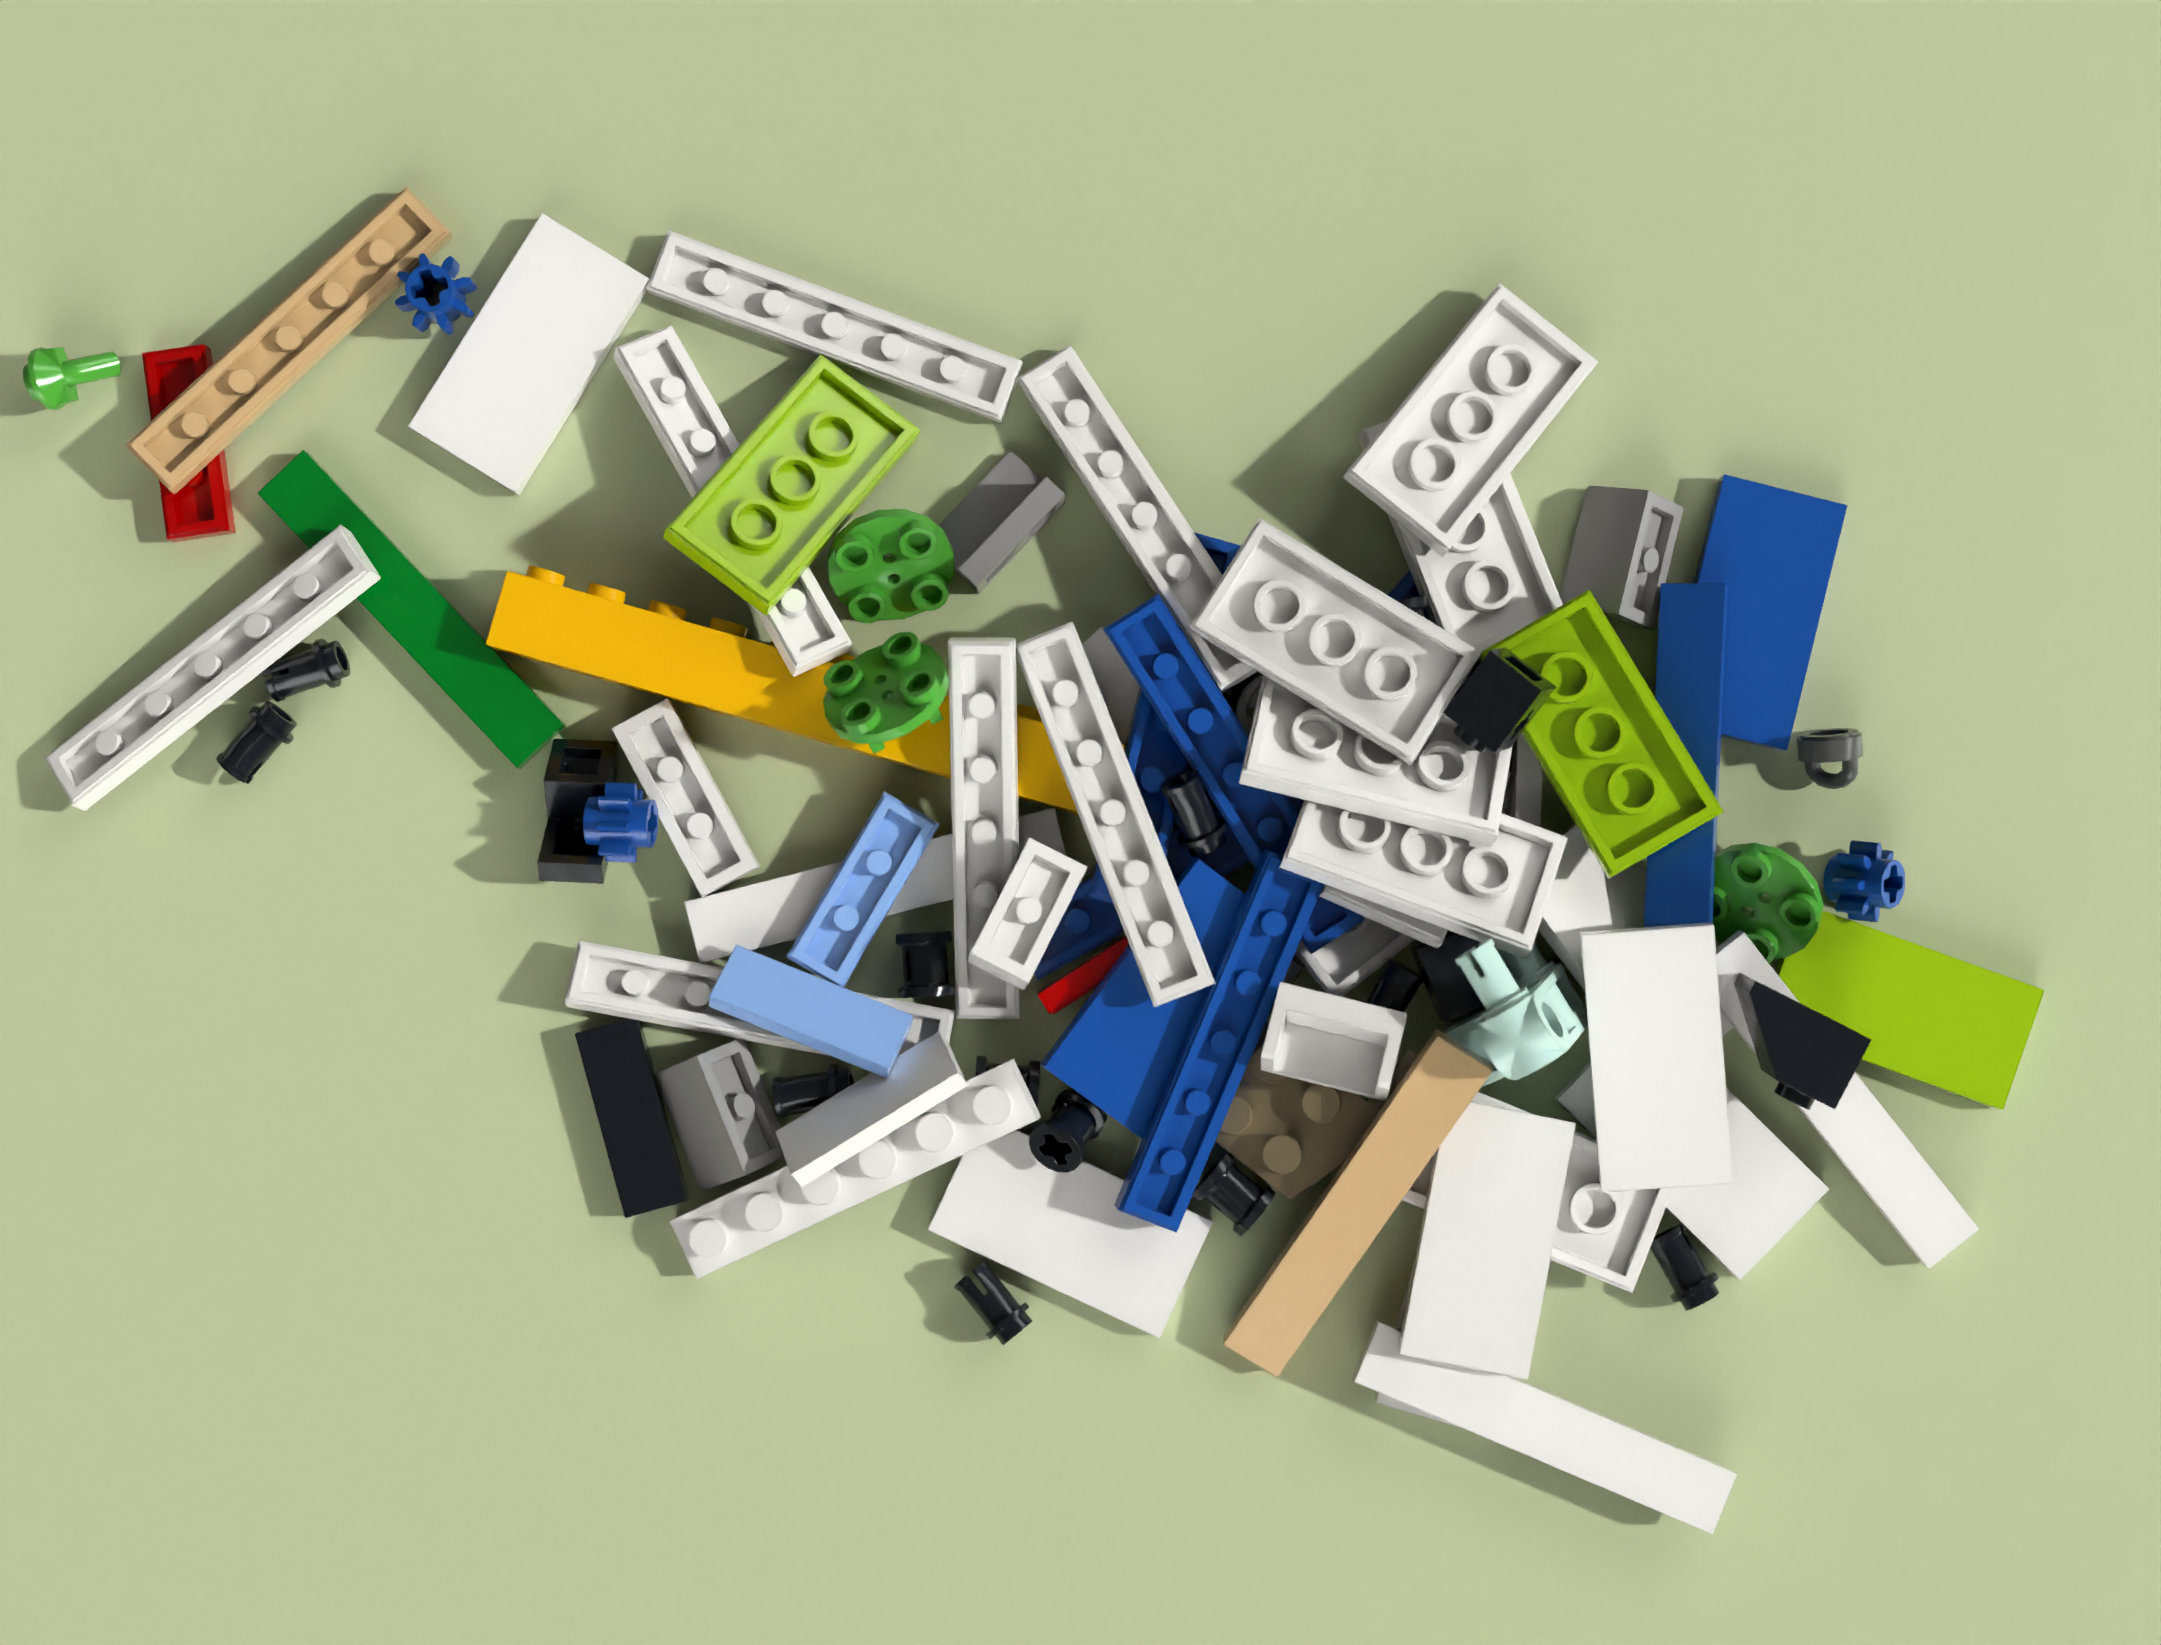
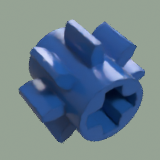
M424 253L420 254L419 267L415 268L410 274L399 271L397 274L406 284V295L397 298L395 305L404 312L418 310L412 322V325L418 331L424 333L429 328L431 322L438 324L448 336L452 335V322L460 318L461 315L473 318L475 315L466 305L465 294L475 291L477 285L468 277L454 280L459 272L460 264L453 257H447L440 267L434 265ZM440 283L445 290L439 293L440 303L432 306L427 299L433 297L432 286Z
M605 782V797H589L587 799L583 815L584 839L587 845H599L598 854L599 856H605V861L635 863L637 860V848H652L654 846L658 831L657 804L655 800L643 799V790L637 789L636 783Z
M1851 840L1849 854L1838 853L1828 861L1824 872V891L1830 901L1836 902V912L1847 913L1848 919L1878 922L1880 908L1891 909L1900 903L1905 890V872L1902 864L1897 860H1893V851L1882 850L1881 843Z

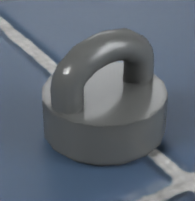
M1853 728L1820 729L1801 733L1797 737L1798 761L1805 762L1808 777L1818 786L1828 789L1844 788L1853 782L1858 774V758L1863 757L1862 733ZM1842 761V770L1839 773H1829L1821 767V763Z

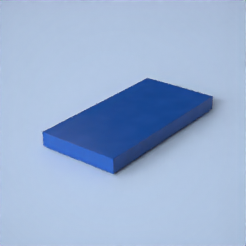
M1726 474L1719 478L1694 583H1725L1728 587L1721 737L1781 752L1787 751L1847 505Z
M1193 857L1176 880V884L1212 973L1245 894L1201 860ZM1128 945L1040 1064L1142 1139L1206 988L1154 1007L1131 947Z

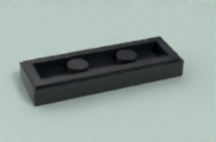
M628 1018L575 1033L625 1218L688 1201V1191L660 1089L655 1078V1071L641 1021Z

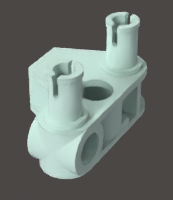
M1492 938L1481 942L1479 947L1475 948L1474 946L1455 959L1456 964L1460 965L1482 1002L1483 1007L1475 1009L1453 1022L1443 1034L1491 1063L1493 1071L1482 1087L1504 1077L1518 1080L1546 1066L1570 1049L1587 1028L1586 1007L1565 974L1566 968L1562 962L1555 963L1553 959L1546 961L1535 941L1526 959L1495 948Z

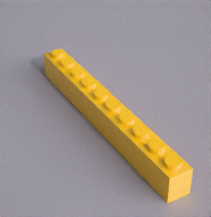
M532 565L528 566L526 576L510 571L506 572L486 645L498 651L951 779L948 695H945L943 703L938 708L943 720L932 725L928 719V721L908 734L883 742L885 748L873 753L869 744H857L840 738L825 717L823 702L827 692L823 680L825 673L834 664L844 660H853L856 658L854 656L843 654L832 659L831 662H826L792 677L772 639L770 645L747 639L748 627L712 617L709 628L685 621L687 610L655 600H650L648 610L624 604L627 593L596 583H589L587 593L563 587L566 576ZM1017 704L1018 798L1079 815L1038 709Z

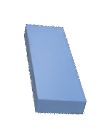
M884 791L786 957L824 980L845 987L940 824Z
M739 945L735 946L709 995V1007L885 1078L890 1073L913 1021V1015Z

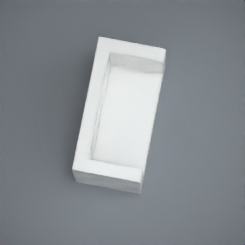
M1029 837L967 961L1025 990L1087 866Z
M1280 982L1261 1054V1070L1387 1101L1408 1013Z

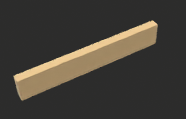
M405 187L125 446L175 495L404 283L397 276L399 271L410 274L415 268L420 266L419 255L424 253L430 259L453 238L451 232Z
M1437 1029L1435 1030L1223 1336V1345L1272 1375L1279 1376L1493 1071L1491 1063Z

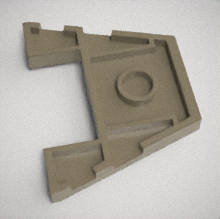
M1294 958L1291 961L1283 983L1293 985L1305 969ZM1273 1004V1006H1272V1008H1271V1011H1270L1269 1015H1270V1014L1272 1013V1011H1273L1274 1004ZM1266 1020L1215 1142L1287 1199L1293 1200L1342 1166L1386 1101L1374 1098L1368 1101L1362 1095L1261 1070V1054L1269 1026ZM1410 1048L1395 1066L1388 1098L1419 1055Z

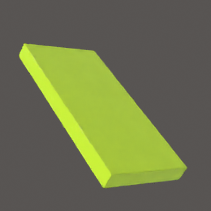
M820 354L665 528L663 538L767 616L917 441L921 430Z
M1590 589L1481 652L1478 660L1479 664L1490 650L1506 647L1556 686L1555 690L1521 734L1608 879L1724 812Z
M1822 911L1820 927L1806 947L1786 958L1779 959L1775 970L1801 1004L1871 1039L1861 1061L1999 1110L2004 1109L2045 991L2044 989L1826 911Z

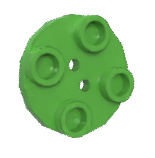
M884 509L855 518L837 534L828 552L829 583L838 600L848 607L851 617L856 621L873 623L878 620H902L925 611L939 609L948 599V587L954 577L953 548L945 531L925 515L906 509ZM888 553L893 554L892 556H889V557L884 556L885 554H888ZM891 574H897L895 577H890Z
M900 632L894 634L883 645L869 649L853 660H844L834 664L828 669L823 678L827 688L823 699L824 711L829 725L840 738L857 744H869L873 753L885 748L883 742L908 734L928 721V719L932 725L943 720L938 708L943 703L949 687L947 667L943 658L931 646L921 644L914 633Z
M1759 843L1731 845L1716 853L1712 921L1715 940L1722 944L1740 930L1748 936L1769 964L1774 959L1786 958L1804 949L1820 927L1824 905L1818 883L1806 867L1783 850ZM1762 892L1768 893L1770 897H1766ZM1746 907H1751L1754 911H1750Z

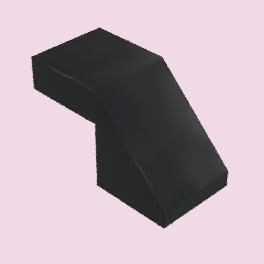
M572 739L553 740L543 780L548 820L537 861L540 881L604 884L608 861H605V856H599V845L586 844L583 833V815L587 799L589 797H605V782H616L617 742Z

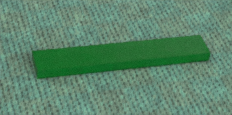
M302 450L257 493L309 549L339 525L352 532L381 577L380 580L357 597L359 602L516 768L521 769L567 726L497 651L486 645V640L308 452Z

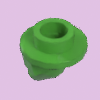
M40 347L30 351L28 364L23 368V380L29 395L35 401H40L47 409L55 411L79 400L76 385L117 377L121 373V367L117 355L112 351L68 360L63 347L48 349Z

